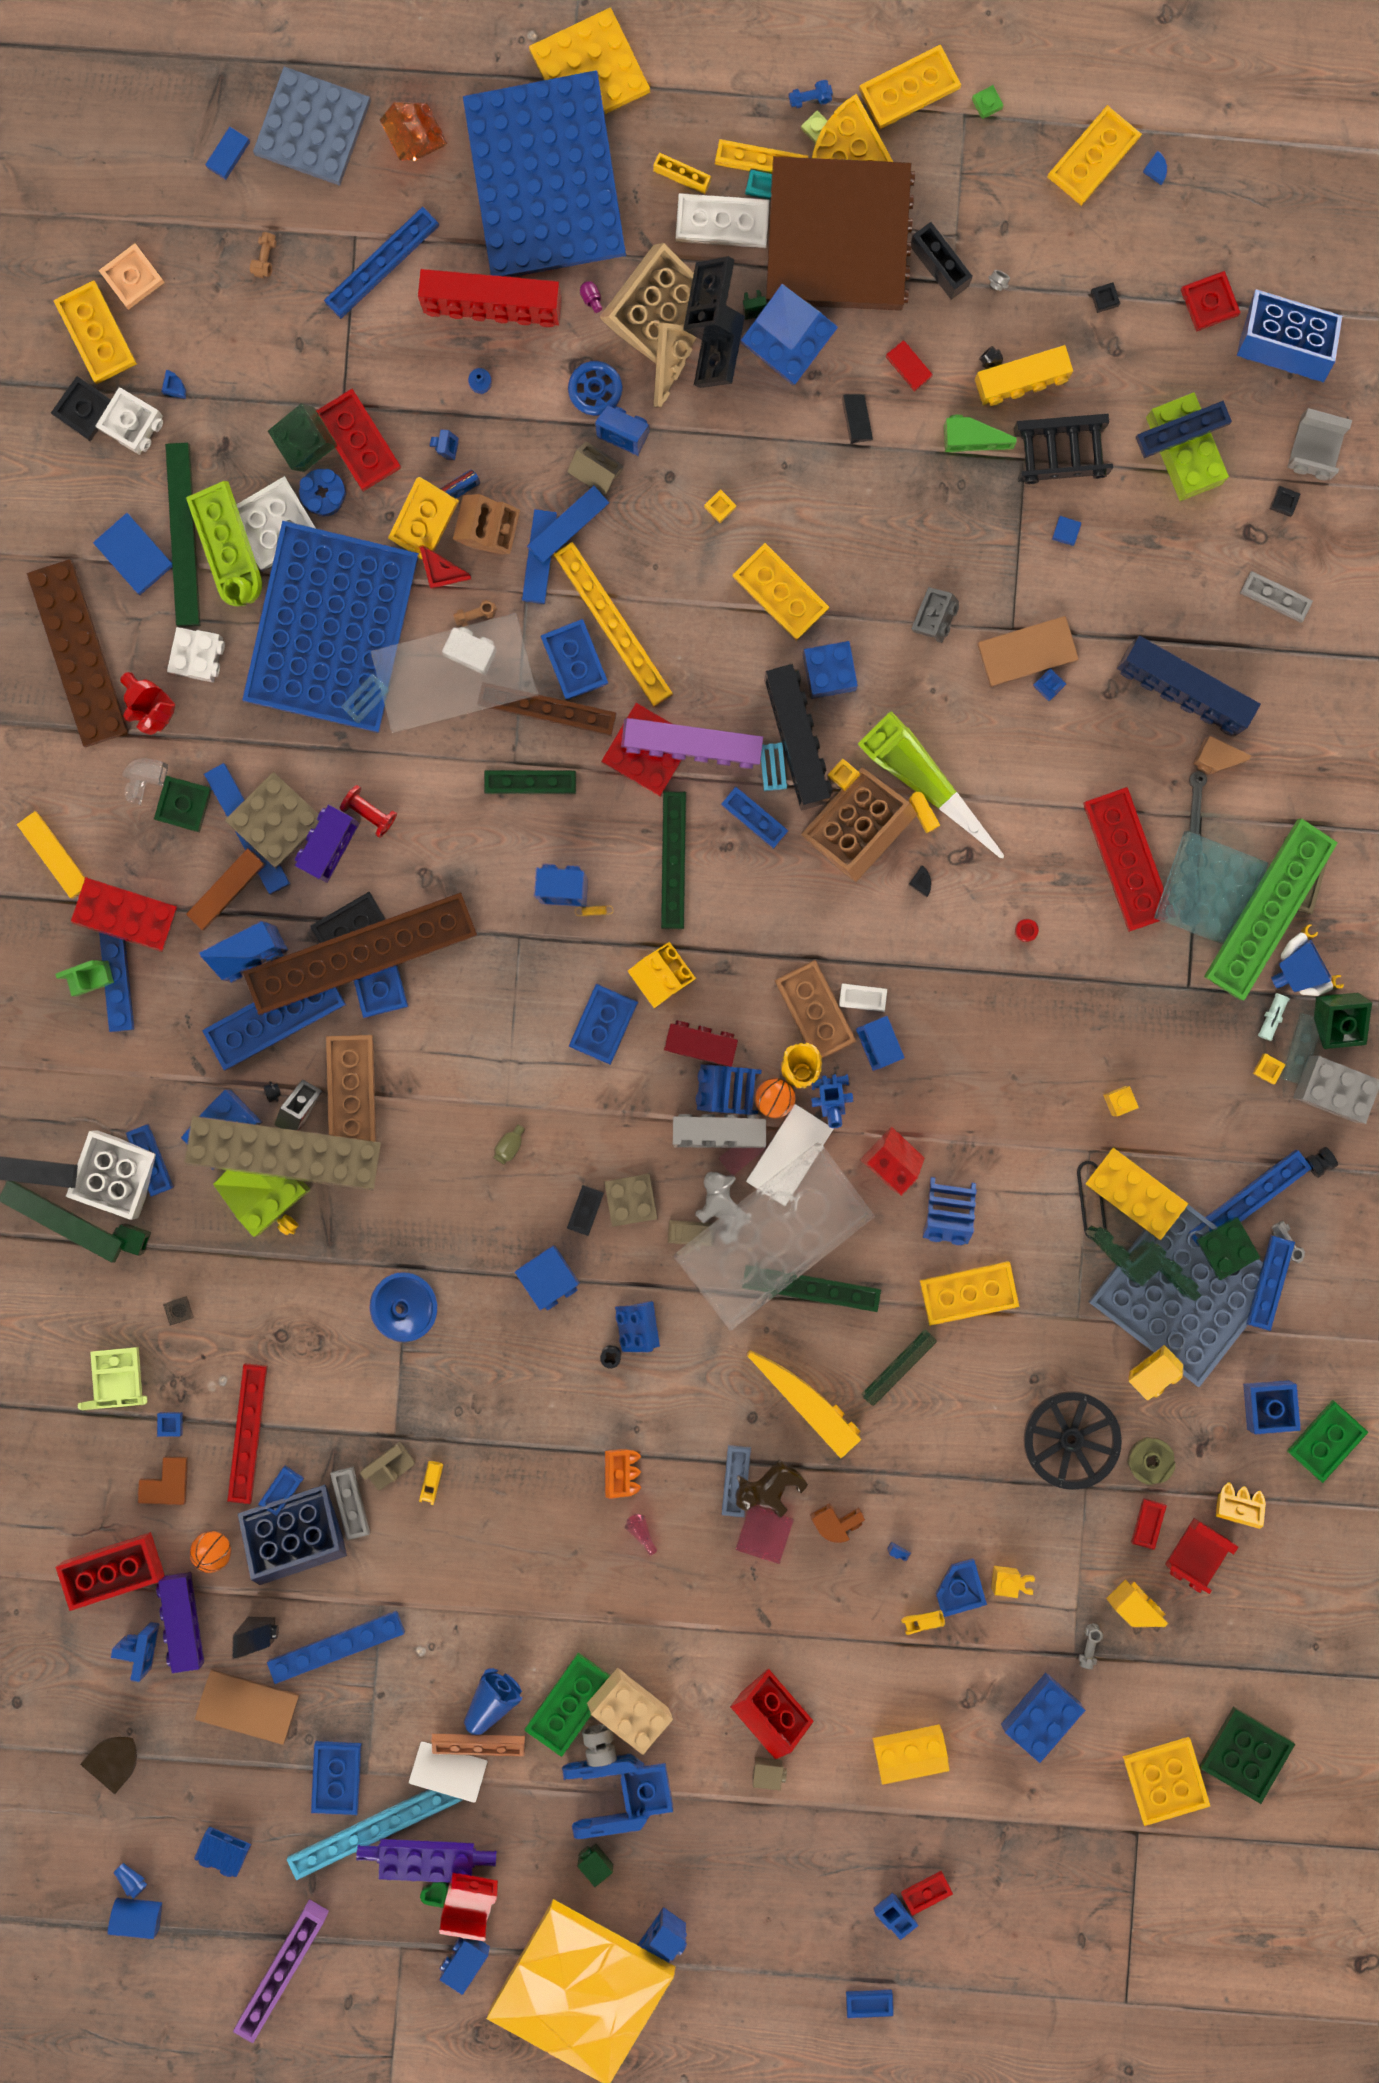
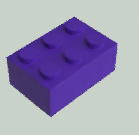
M330 805L326 809L322 808L317 817L319 822L316 828H312L306 837L308 842L305 848H301L295 857V861H297L296 867L326 883L331 878L360 824L354 818Z

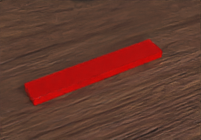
M243 1364L227 1502L252 1503L268 1368L265 1365Z

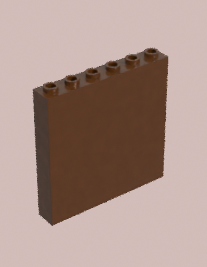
M773 156L766 303L770 301L781 284H783L813 307L902 311L904 303H908L909 289H905V280H909L910 265H906V258L911 255V242H907L908 233H912L913 219L909 218V209L913 210L914 195H910V186H914L915 171H911V163Z

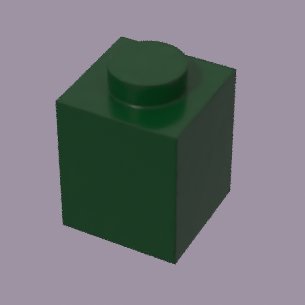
M125 1223L116 1227L112 1235L125 1241L122 1248L123 1251L139 1256L145 1253L151 1232Z
M596 1843L592 1847H585L579 1853L577 1867L594 1887L598 1886L613 1873L614 1864Z

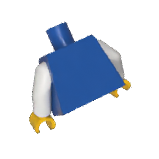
M1311 924L1304 927L1301 933L1291 939L1281 953L1279 966L1282 972L1271 977L1277 989L1290 984L1294 992L1299 991L1302 995L1319 996L1332 989L1344 987V984L1336 985L1335 981L1341 975H1330L1315 945L1310 940L1318 935V932L1312 935L1308 933V928L1312 926Z

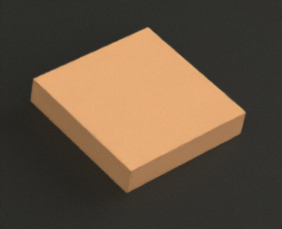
M133 244L99 270L128 310L165 283L136 244Z

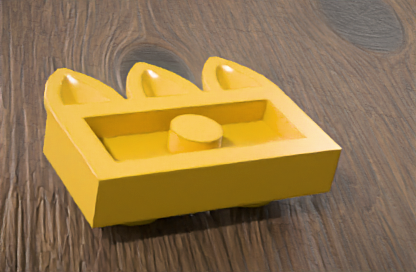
M1228 1482L1223 1486L1221 1493L1218 1494L1216 1517L1261 1529L1264 1525L1265 1498L1262 1492L1258 1491L1250 1500L1249 1492L1245 1486L1235 1496L1234 1488Z

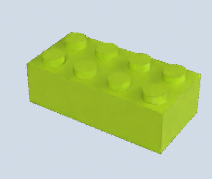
M1195 392L1153 408L1146 419L1150 429L1198 411L1201 407ZM1211 432L1160 452L1179 501L1218 487L1229 478Z

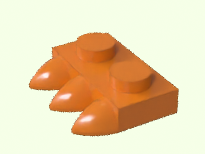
M628 1449L605 1451L606 1498L632 1496L641 1489V1486L637 1483L630 1482V1480L635 1479L641 1473L638 1468L630 1466V1464L640 1459L641 1455L638 1452Z

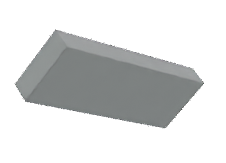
M1253 571L1249 573L1240 591V594L1300 623L1304 621L1313 600Z
M354 1466L331 1472L330 1475L346 1539L351 1540L369 1535L370 1529Z

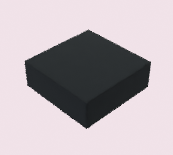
M1114 282L1091 289L1090 292L1097 313L1119 307L1120 301Z
M1279 486L1270 509L1291 517L1301 494Z

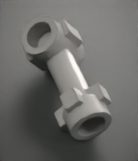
M1284 1221L1278 1222L1271 1227L1274 1236L1293 1241L1288 1234L1291 1228ZM1294 1245L1290 1261L1300 1263L1304 1259L1305 1251L1303 1248H1297Z
M1095 1623L1085 1627L1084 1633L1088 1636L1085 1653L1079 1654L1078 1658L1080 1661L1079 1665L1086 1669H1093V1666L1096 1665L1097 1658L1093 1657L1096 1643L1100 1642L1104 1635L1099 1629L1098 1624Z

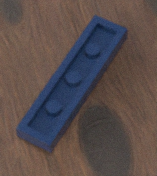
M1223 400L1137 434L1135 438L1145 459L1228 426L1232 423V420Z

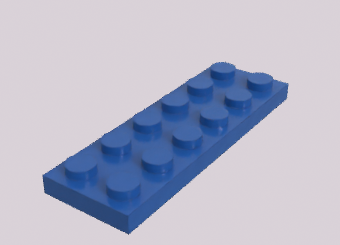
M337 987L262 1015H258L253 1002L202 1031L223 1070L226 1071L345 1006L346 1003Z

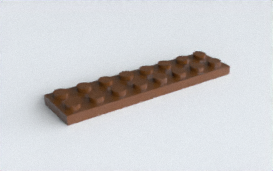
M68 559L27 573L82 745L86 748L129 734L73 561Z

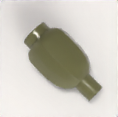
M517 1125L513 1132L506 1133L497 1143L493 1158L503 1165L507 1161H511L520 1149L521 1135L525 1129Z

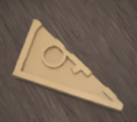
M659 323L654 407H662V404L667 400L670 394L668 391L673 381L678 379L685 365L686 358L690 356L693 350L691 347L696 337L684 331V325Z

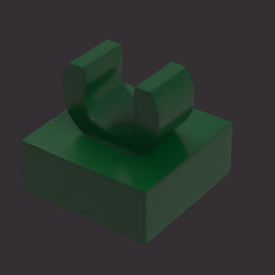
M756 290L757 298L749 299L747 292L744 293V320L757 318L767 305L765 296L761 297L760 290Z

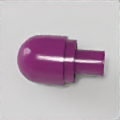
M584 282L580 287V295L588 307H592L595 313H599L603 309L600 304L601 294L593 282Z

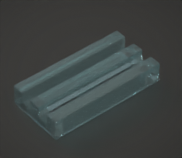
M372 673L341 707L357 723H360L390 689ZM374 681L376 685L351 710L349 706ZM381 688L382 691L357 716L355 713Z

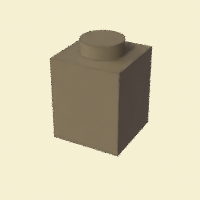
M755 1757L752 1777L753 1787L781 1791V1783H786L787 1768H783L782 1760Z

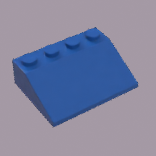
M1255 289L1240 337L1237 356L1279 368L1289 373L1305 376L1312 380L1325 382L1336 361L1342 315Z

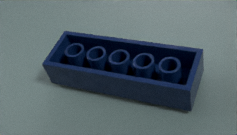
M1140 635L1129 645L1116 668L1121 671L1120 674L1130 680L1136 679L1141 682L1140 685L1143 688L1159 692L1164 700L1169 702L1175 701L1181 705L1180 708L1182 710L1200 715V719L1203 722L1211 725L1213 723L1221 727L1220 730L1230 736H1236L1246 730L1261 705L1259 702Z

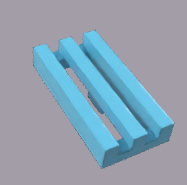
M782 742L778 744H762L761 768L764 791L787 789ZM774 749H778L781 775L780 785H777ZM765 750H769L773 784L771 786H768Z

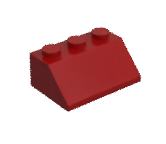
M770 1669L766 1670L748 1685L730 1706L774 1759L790 1754L814 1722Z

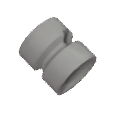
M604 1724L590 1726L582 1731L584 1745L588 1747L586 1758L589 1766H605L617 1760L615 1745L611 1744L614 1740L613 1732Z

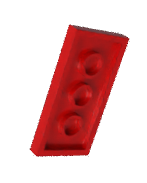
M353 388L314 412L363 492L401 469L399 462Z

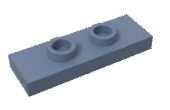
M728 1445L721 1513L724 1516L745 1517V1511L736 1505L735 1493L739 1487L736 1477L740 1475L748 1481L751 1447Z

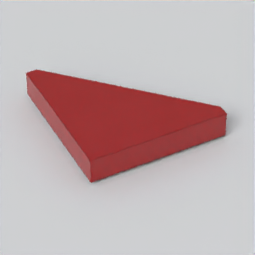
M424 545L419 546L430 589L471 579V575Z

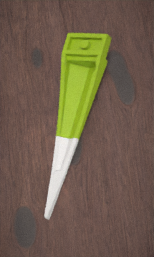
M892 711L889 712L858 745L874 762L916 792H921L929 802L953 819L998 857L1004 858V854L911 730Z

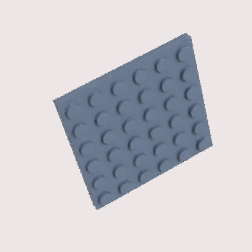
M1187 1205L1161 1240H1158L1144 1229L1088 1302L1152 1352L1165 1345L1183 1363V1376L1197 1387H1200L1248 1324L1246 1323L1263 1262L1258 1259L1228 1277L1218 1280L1200 1246L1191 1238L1193 1234L1199 1238L1209 1232V1227L1213 1230L1217 1226L1190 1205ZM1202 1222L1206 1224L1200 1231H1192Z

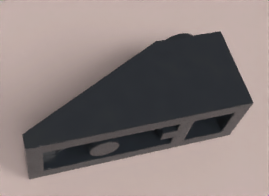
M248 1616L233 1634L232 1659H237L270 1647L274 1640L278 1638L279 1626L275 1625V1617Z

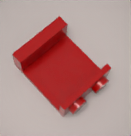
M1193 1518L1165 1565L1170 1569L1169 1574L1181 1581L1184 1578L1190 1582L1188 1586L1195 1591L1201 1593L1203 1590L1210 1594L1212 1590L1208 1587V1584L1227 1553L1230 1552L1234 1555L1239 1547L1231 1540L1196 1518Z
M452 1873L440 1917L439 1934L485 1942L489 1913L492 1904H495L497 1899L498 1880Z

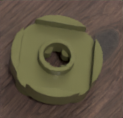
M1144 1437L1136 1442L1129 1452L1127 1464L1130 1467L1131 1473L1144 1484L1163 1483L1172 1476L1175 1470L1173 1450L1167 1443L1158 1438ZM1155 1455L1157 1464L1155 1466L1151 1464L1148 1467L1146 1459Z

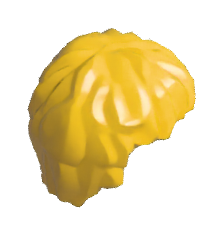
M799 1043L788 1047L784 1051L781 1072L790 1085L805 1089L818 1080L822 1071V1057L819 1050L809 1043Z

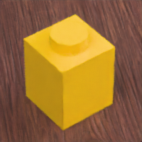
M1123 1086L1103 1095L1112 1116L1118 1117L1139 1108L1130 1086Z

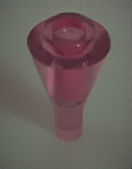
M632 1515L627 1519L625 1529L644 1545L649 1555L655 1554L657 1549L651 1541L645 1516Z

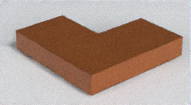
M163 1457L162 1479L141 1478L139 1480L138 1503L184 1505L186 1503L188 1457Z

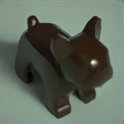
M778 1460L777 1464L773 1465L758 1481L750 1482L740 1475L736 1477L739 1483L735 1493L736 1505L744 1511L750 1510L757 1505L771 1508L778 1517L782 1518L788 1511L780 1500L785 1486H796L797 1491L802 1493L808 1484L797 1470L789 1468L781 1460Z

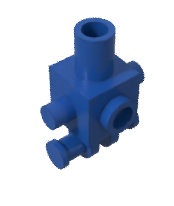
M834 1074L832 1078L828 1079L825 1075L822 1076V1079L812 1083V1090L819 1088L820 1097L811 1098L812 1107H822L823 1117L827 1116L830 1128L842 1126L841 1115L845 1114V1103L853 1102L852 1093L843 1094L842 1085L849 1086L848 1074L838 1077Z

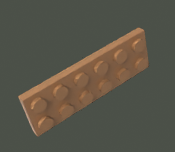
M373 1035L326 1036L329 1135L376 1142Z

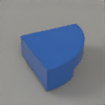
M1157 151L1145 167L1143 173L1162 185L1167 175V164L1163 155Z
M166 370L162 393L186 399V389L181 379L172 371Z
M893 1542L887 1548L889 1555L896 1559L901 1558L903 1561H907L911 1555V1552Z

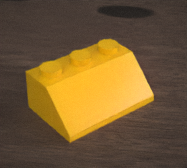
M940 1724L872 1738L882 1785L949 1771L948 1755Z

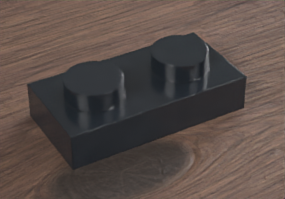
M582 1185L567 1229L589 1236L604 1192Z

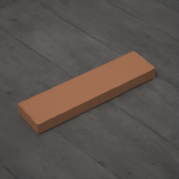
M432 1734V1754L525 1756V1736Z

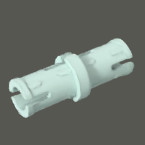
M1278 993L1275 994L1269 1012L1266 1011L1264 1015L1266 1019L1258 1034L1259 1037L1272 1041L1278 1024L1282 1023V1014L1290 998Z

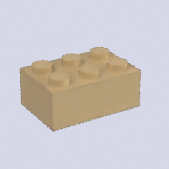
M619 1668L611 1674L587 1703L593 1717L642 1755L673 1720L670 1710L665 1704Z

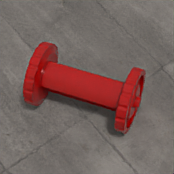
M355 785L347 793L339 808L342 812H346L349 808L353 809L378 827L375 835L381 838L394 823L397 813L391 811L385 815L360 797L361 787Z

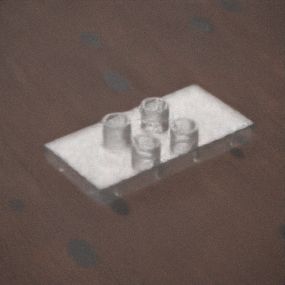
M817 1142L680 1249L673 1257L725 1326L732 1331L872 1220L875 1215L824 1146Z

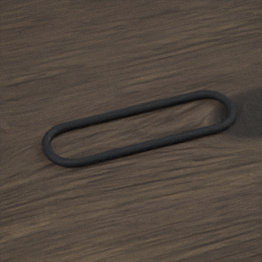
M1092 1161L1082 1162L1077 1169L1083 1227L1085 1235L1089 1239L1099 1240L1105 1236L1107 1229L1103 1198L1099 1195L1103 1222V1232L1100 1236L1093 1237L1088 1233L1080 1174L1081 1168L1086 1164L1093 1165L1095 1169H1097L1098 1166L1096 1163Z

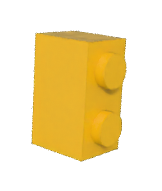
M1163 1345L1129 1371V1382L1148 1401L1152 1397L1160 1396L1164 1392L1165 1387L1171 1383L1176 1384L1182 1378L1183 1363Z

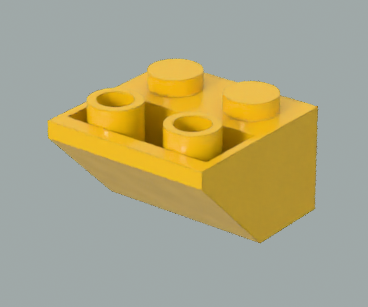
M670 942L644 957L628 970V973L653 1008L672 997L696 979Z
M1125 1579L1106 1598L1131 1627H1165L1168 1624L1163 1618L1166 1614L1151 1598L1148 1600L1149 1597L1135 1582L1130 1584Z

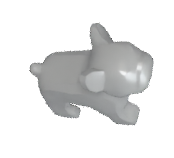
M708 1172L703 1181L707 1192L705 1206L703 1209L697 1210L695 1215L703 1223L713 1216L725 1220L726 1229L718 1235L726 1244H729L738 1236L739 1230L751 1218V1214H746L730 1197V1188L736 1179L733 1174L725 1176L719 1172Z

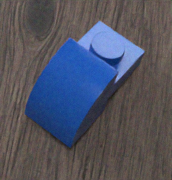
M891 1893L874 1907L876 1916L900 1940L918 1927L917 1921L894 1893Z

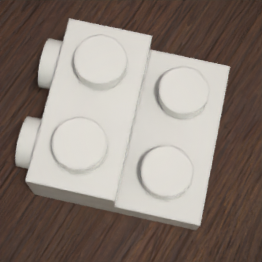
M119 387L96 427L116 439L123 446L140 455L142 451L146 452L151 445L150 437L153 432H158L162 428L163 415L154 407Z
M176 627L167 672L214 683L215 677H218L220 672L219 656L223 654L225 648L223 638L219 634Z

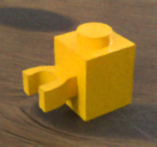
M994 1566L991 1589L998 1596L1018 1598L1019 1590L1025 1594L1033 1595V1589L1025 1588V1583L1028 1581L1035 1582L1034 1575H1024L1021 1577L1017 1568Z

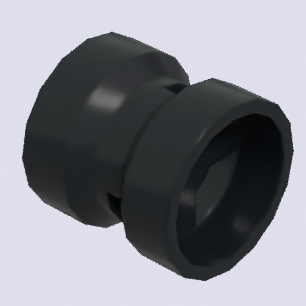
M1327 1147L1320 1149L1315 1156L1310 1155L1305 1158L1312 1168L1310 1171L1317 1178L1324 1175L1326 1170H1332L1338 1166L1335 1156Z

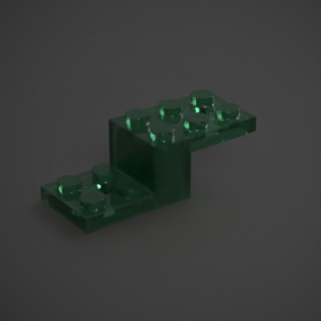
M1091 1225L1085 1231L1133 1283L1142 1287L1160 1271L1184 1297L1195 1302L1201 1296L1197 1291L1199 1286L1190 1277L1187 1278L1181 1274L1183 1269L1174 1260L1171 1261L1165 1257L1167 1252L1158 1243L1155 1244L1153 1241L1147 1242L1143 1240L1128 1253L1121 1245L1119 1246L1112 1242L1114 1237L1105 1228H1097Z

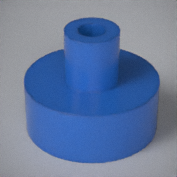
M477 368L469 374L468 382L470 388L475 393L483 394L489 391L492 380L487 370Z

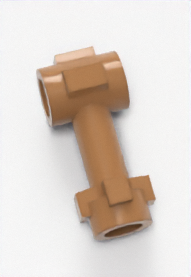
M262 232V236L259 237L258 243L262 245L259 259L252 260L250 263V273L259 278L270 277L272 274V264L268 263L270 249L272 247L276 248L277 242L275 240L276 236L268 232Z
M484 600L479 608L465 613L463 609H460L453 616L457 627L462 626L464 628L468 626V621L482 616L488 619L494 618L497 608L495 603Z

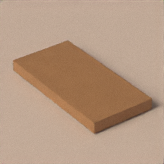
M1066 616L977 643L990 687L1079 660Z
M816 960L774 980L804 1041L814 1045L819 1050L822 1059L857 1042Z

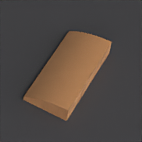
M211 1670L195 1720L284 1745L289 1734L299 1694Z

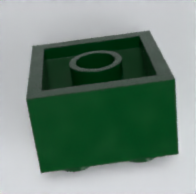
M1360 993L1316 996L1314 1020L1322 1047L1324 1049L1367 1045L1372 1002Z

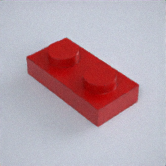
M941 1870L901 1891V1895L913 1916L953 1895V1892Z

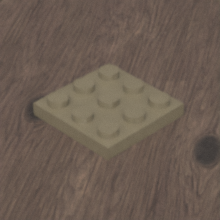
M273 772L225 819V822L277 869L306 840L309 831L312 828H316L319 822L317 820L319 814Z

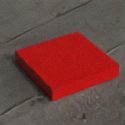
M1225 271L1187 284L1180 289L1196 332L1241 314Z

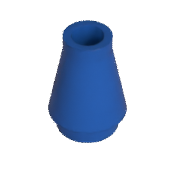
M122 1863L113 1873L120 1882L127 1897L130 1895L134 1899L147 1886V1883L144 1881L145 1878L129 1868L125 1863Z

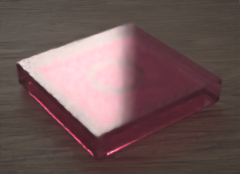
M754 1506L747 1511L736 1550L780 1564L793 1524V1518L784 1515L780 1518L772 1511Z

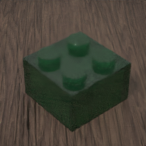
M302 403L268 430L269 435L291 470L305 472L338 446L315 408Z

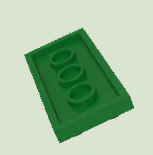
M577 1652L530 1719L524 1731L562 1757L591 1716L587 1704L588 1701L611 1675Z

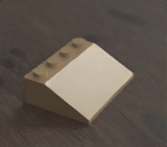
M664 243L655 244L599 318L626 342L654 363H657L659 323L684 325L694 273Z

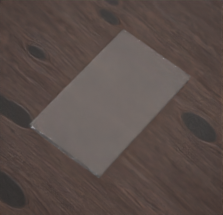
M517 613L371 651L392 733L538 696Z

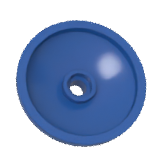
M395 1273L380 1281L373 1290L370 1298V1315L376 1328L385 1337L398 1342H410L421 1338L432 1328L437 1316V1300L432 1288L419 1276L411 1273ZM396 1306L402 1309L401 1314L396 1312Z

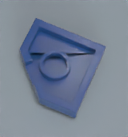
M973 1558L952 1564L936 1591L938 1604L944 1617L987 1605Z

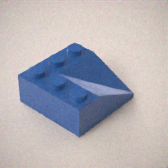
M781 284L741 338L740 343L791 385H795L838 327L821 312Z
M261 921L199 952V954L221 980H229L232 983L243 977V971L259 966L266 961L281 958L288 949L277 927Z

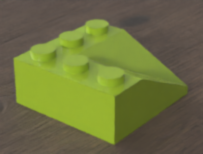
M228 1170L213 1184L236 1218L253 1237L263 1233L310 1191V1188L300 1180Z

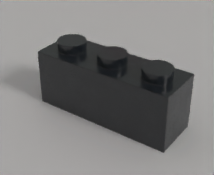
M929 222L912 236V250L951 300L969 287L973 277L932 222Z

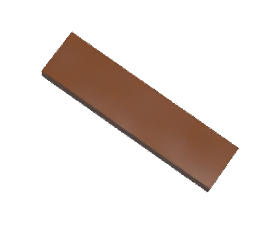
M247 848L186 915L201 930H205L266 864L251 849Z

